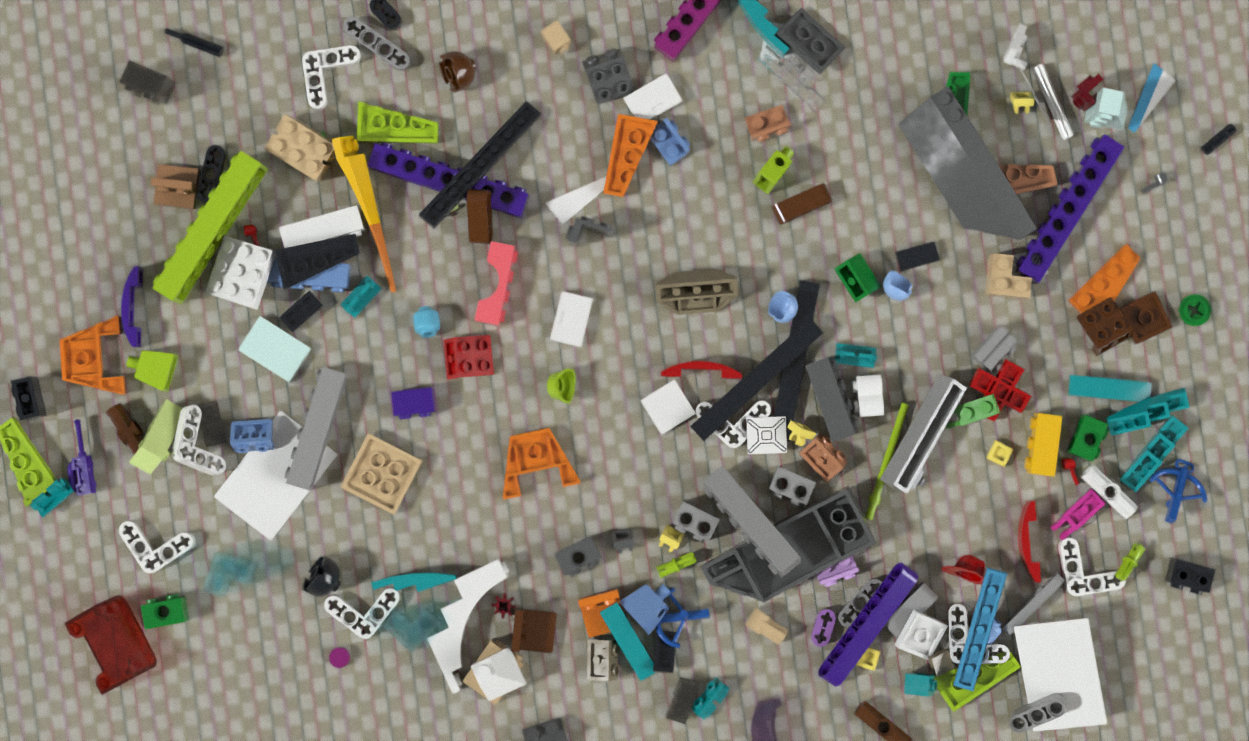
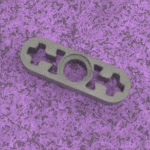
M872 578L861 587L839 611L837 618L841 625L850 627L858 615L853 613L850 616L851 622H843V613L849 614L852 611L849 609L850 605L860 613L863 608L856 607V599L864 597L866 602L870 600L869 597L862 592L865 590L868 593L872 589L871 583H878L880 586L882 581Z

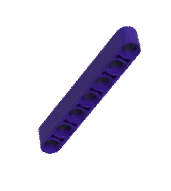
M902 562L897 563L820 666L818 675L835 687L842 684L916 584L918 574Z

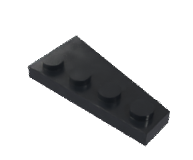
M356 234L275 250L283 289L285 290L360 254Z

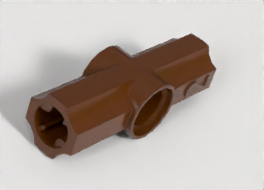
M118 403L109 408L106 414L117 429L116 433L124 445L129 447L134 455L139 448V443L144 438V432L140 425L131 418L123 404Z
M864 700L856 708L854 715L885 740H913V738ZM883 721L888 722V728L885 731H879V724Z

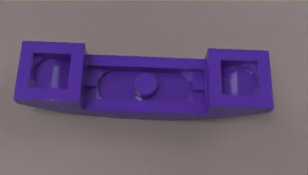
M134 266L123 289L121 301L123 328L129 343L135 348H141L142 328L134 327L135 288H143L144 268L140 266Z

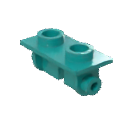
M367 275L340 305L345 311L356 318L382 288Z
M836 343L834 359L838 364L874 368L877 360L876 348Z
M66 478L56 479L46 489L47 494L42 492L32 500L31 508L35 511L38 510L42 518L74 492Z
M715 677L707 685L702 695L694 701L691 709L703 720L706 717L709 718L717 708L712 702L716 700L718 703H721L729 693L728 690L730 688Z

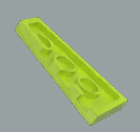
M358 101L357 142L438 144L439 124L437 122Z
M11 417L0 425V441L4 452L9 457L11 471L15 473L18 481L16 484L19 491L22 492L25 507H27L42 492L48 493L46 489L57 478L17 419Z
M1001 652L993 656H998L999 660H1002L1006 653ZM1011 652L1009 659L1004 663L981 664L974 691L953 686L958 668L938 677L935 676L934 680H937V690L952 712H955L1021 666Z

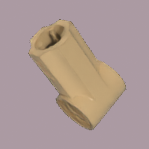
M755 608L745 626L780 645L788 630L771 620L770 616Z

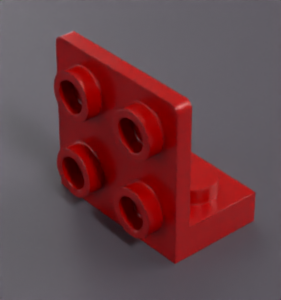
M490 335L453 337L444 340L447 380L494 375Z

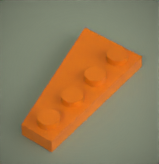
M618 114L603 194L618 197L625 196L658 121Z
M1127 244L1123 245L1068 299V302L1081 314L1109 297L1115 301L1139 262L1140 257Z

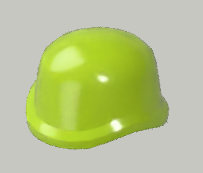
M566 368L552 373L547 380L549 396L565 404H570L575 392V371Z

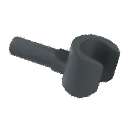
M1163 172L1155 175L1156 182L1145 187L1141 192L1145 194L1157 186L1164 185L1168 180L1166 173Z

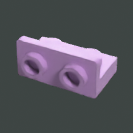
M852 555L822 570L816 576L820 585L825 584V587L836 584V580L844 577V580L855 577V573L859 572V569Z

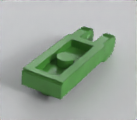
M994 394L958 405L953 414L957 413L959 420L947 423L945 426L946 430L999 414L1000 410Z

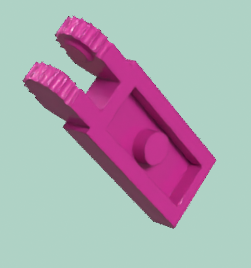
M1090 488L1050 528L1055 531L1066 521L1070 527L1059 535V538L1064 540L1074 530L1077 531L1106 503Z

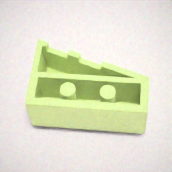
M167 399L165 400L151 422L145 437L139 443L137 452L131 457L130 464L151 474L161 461L165 462L171 453L168 449L170 445L173 446L182 407Z

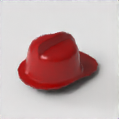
M963 555L954 566H944L941 570L950 575L961 577L971 583L982 585L985 575V563L975 556Z

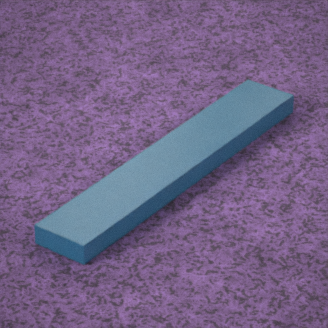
M989 567L986 568L953 686L974 691L1007 577L1006 572Z

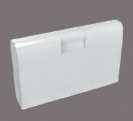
M667 73L623 98L633 117L650 120L682 102Z
M562 291L550 340L581 347L593 299Z

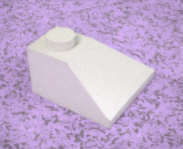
M510 646L471 665L477 682L488 701L526 685V681Z

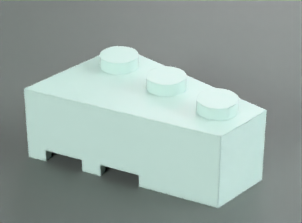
M1102 88L1092 96L1096 102L1087 109L1084 122L1090 123L1089 126L1094 128H1102L1104 126L1123 131L1128 110L1125 94L1122 91Z

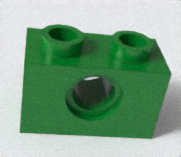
M1081 415L1066 453L1085 461L1093 462L1100 455L1101 448L1099 446L1101 441H1104L1107 437L1108 429L1106 428L1108 424L1090 416ZM1088 433L1093 437V442L1090 445L1085 442V436Z
M178 594L166 596L167 600L159 601V598L146 600L147 604L141 605L145 630L189 621L185 596L179 597ZM162 606H166L169 609L168 616L161 614Z

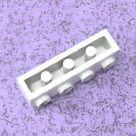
M356 205L279 227L284 248L351 234H356V237L362 235L361 232L366 231L360 208Z

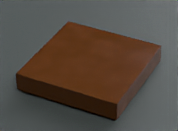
M1156 291L1119 307L1133 328L1131 338L1135 345L1172 328Z

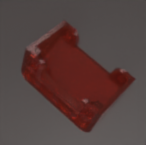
M116 595L102 601L64 623L72 637L77 639L84 637L99 664L102 673L96 676V686L101 695L110 692L157 665L154 651L130 605L121 595Z

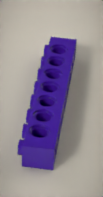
M1105 134L1093 140L1090 145L1092 148L1089 155L1085 154L1079 163L1082 165L1079 171L1073 172L1069 178L1070 185L1068 188L1064 187L1058 196L1060 201L1057 205L1054 204L1047 213L1050 217L1046 222L1043 221L1037 229L1038 236L1036 239L1032 238L1026 247L1028 249L1026 255H1021L1015 264L1017 266L1015 272L1022 277L1032 278L1033 284L1040 283L1125 148ZM1097 153L1103 155V163L1097 161ZM1086 170H1090L1093 173L1092 180L1086 177ZM1075 187H1080L1082 189V196H1077L1075 194ZM1065 204L1071 205V213L1065 212ZM1054 220L1061 223V230H1056L1053 227ZM1044 237L1050 239V247L1043 245L1042 240ZM1033 254H1037L1040 257L1039 264L1033 263Z
M383 142L380 145L374 144L367 165L371 170L438 192L447 185L444 183V178L447 175L455 176L462 169L460 167H457V170L449 168L450 165L442 161H438V164L430 162L431 158L419 155V157L412 156V152L400 148V151L394 150L392 145ZM390 156L397 157V162L394 165L387 164V159ZM410 162L416 163V169L412 172L406 171V166ZM427 169H434L435 175L432 178L425 177ZM484 176L473 188L483 190L486 187L492 188V209L522 219L529 199V194L525 193L526 189L515 186L514 189L507 187V183L500 180H495V182L488 181L487 176ZM503 194H511L512 200L509 203H503L501 201ZM467 195L462 200L467 201Z

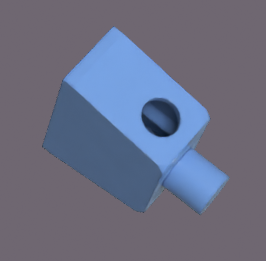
M646 584L622 599L619 603L649 635L668 612L669 608L663 600L671 592L664 584L655 591Z

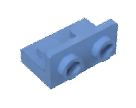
M665 118L663 122L656 126L650 140L671 167L690 152L689 146L691 145L685 136L681 137L678 134V127L674 121H669Z
M272 419L231 422L230 444L234 452L243 454L250 451L266 452L274 450Z

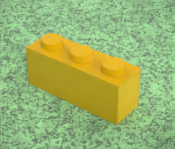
M1034 413V417H1031L1029 427L1032 429L1031 437H1028L1027 440L1029 457L1025 458L1024 468L1027 469L1026 473L1055 477L1063 416Z

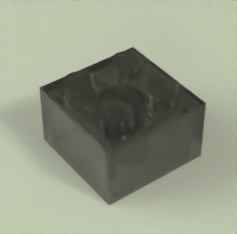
M131 60L128 61L120 83L125 86L124 90L138 98H141L143 95V98L158 106L160 103L167 105L176 84L167 75Z

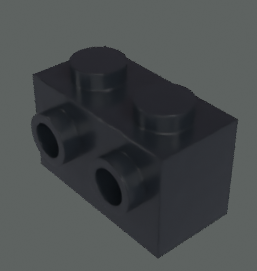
M28 376L12 380L11 392L15 398L16 413L21 421H29L47 416L38 377Z
M1170 558L1165 581L1171 583L1170 587L1182 590L1184 586L1190 588L1191 593L1202 595L1203 592L1210 593L1216 569Z

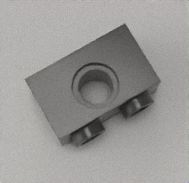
M591 535L554 554L564 575L569 574L570 577L581 573L580 568L586 565L588 568L599 564V559L602 558ZM582 552L585 560L582 563L575 562L573 559L574 553Z

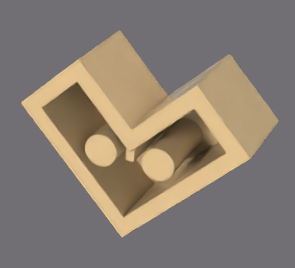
M993 253L989 255L985 296L1026 300L1030 298L1032 278L1012 276L1014 255Z

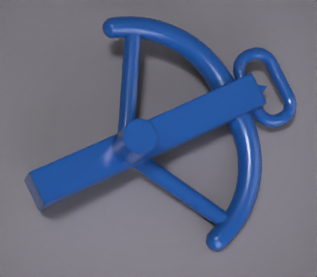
M1182 459L1176 460L1175 467L1177 469H1161L1150 478V482L1156 480L1171 496L1166 502L1168 510L1164 520L1171 524L1177 519L1182 500L1202 498L1204 503L1208 501L1206 491L1201 482L1189 474L1194 471V465ZM1178 462H1182L1186 465L1184 467H1179ZM1164 474L1177 475L1173 492L1161 481L1159 476ZM1188 479L1194 483L1201 494L1183 496L1186 480Z
M671 587L669 588L671 593L668 596L680 612L665 614L655 629L662 641L672 647L680 648V643L676 642L685 622L710 619L709 609L683 610L672 594L675 588ZM681 622L673 641L663 633L661 624Z

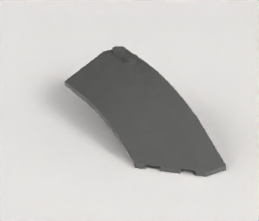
M948 86L929 97L898 123L964 229L1010 237L1016 240H1021L1037 230L1007 178Z
M848 485L773 524L801 557V563L781 578L778 573L776 575L773 574L768 567L769 562L757 555L755 552L756 547L752 542L748 544L745 540L700 567L710 585L719 586L765 603L822 570L876 544V541L859 503Z

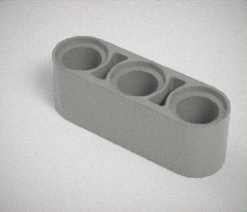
M925 582L920 583L905 597L885 624V627L895 637H898L912 611L925 612L937 600L938 596Z
M1055 693L1015 709L1011 713L1009 720L1011 730L1016 733H1022L1061 717L1065 713L1066 699L1063 695ZM1057 702L1062 707L1057 709L1052 707L1051 704ZM1039 710L1043 715L1036 716L1033 714V711ZM1021 718L1024 723L1018 724L1014 719Z

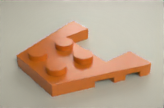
M114 316L107 321L95 324V326L59 340L63 381L126 395L125 376L104 378L101 336L122 334L120 316Z
M550 428L510 436L503 500L521 496L517 475L553 467H559L563 487L581 484L579 477Z

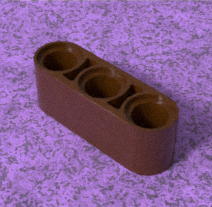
M822 183L771 207L779 225H782L831 203L832 199L825 183Z
M469 189L467 193L469 242L490 245L493 238L490 190Z

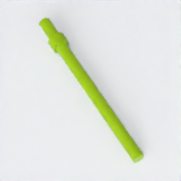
M901 403L872 495L870 494L868 499L869 505L865 518L868 520H873L876 507L880 505V495L884 485L880 478L893 457L909 407L905 403Z

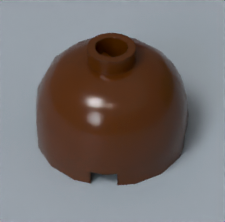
M451 51L439 57L442 58V62H439L442 77L446 84L450 82L453 87L450 88L452 92H459L472 84L475 76L474 70H476L473 59H470L460 51Z

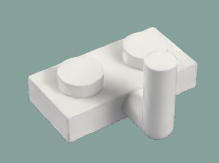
M1020 23L1004 55L1003 62L1019 67L1016 62L1017 60L1021 69L1025 70L1028 62L1018 58L1027 39V35H1025L1027 26Z

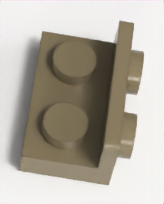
M587 639V680L609 682L618 679L620 672L618 665L620 646L615 639Z

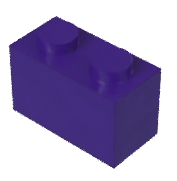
M432 387L391 392L394 416H399V420L411 419V415L419 414L420 418L432 416L431 412H436L434 388Z

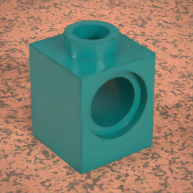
M916 672L905 673L904 694L932 696L937 689V680H934L935 675Z

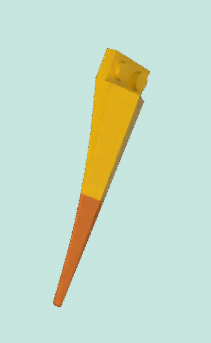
M354 135L334 138L332 143L336 159L346 175L369 224L382 260L391 293L397 292L365 154H358L359 145Z

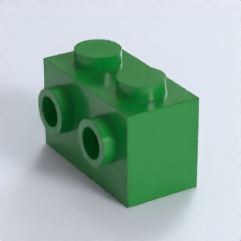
M861 253L856 254L834 268L855 303L882 287Z

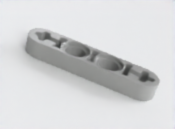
M348 17L344 21V31L350 37L396 70L405 71L410 67L411 60L404 51L358 18ZM356 22V27L361 30L360 35L354 29L349 31L348 24ZM372 33L374 41L372 43H365L363 40L365 34ZM382 45H389L391 51L387 55H382L379 51ZM395 50L397 51L395 55L398 58L402 59L403 57H405V65L400 64L398 66L397 60L392 57L394 55Z
M1057 572L1050 576L1002 624L1001 628L1008 635L1012 634L1014 626H1021L1063 584L1064 579Z

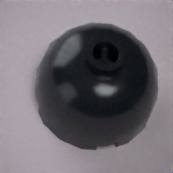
M320 556L309 570L311 573L309 579L305 577L302 590L316 597H324L332 591L336 592L341 584V581H339L340 569L338 565L327 556Z

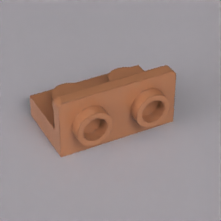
M783 104L744 118L751 140H757L758 143L768 140L769 136L775 133L777 136L783 135L791 127Z
M819 433L815 439L799 452L826 483L848 463L844 453L837 450L832 445L829 437L822 433Z

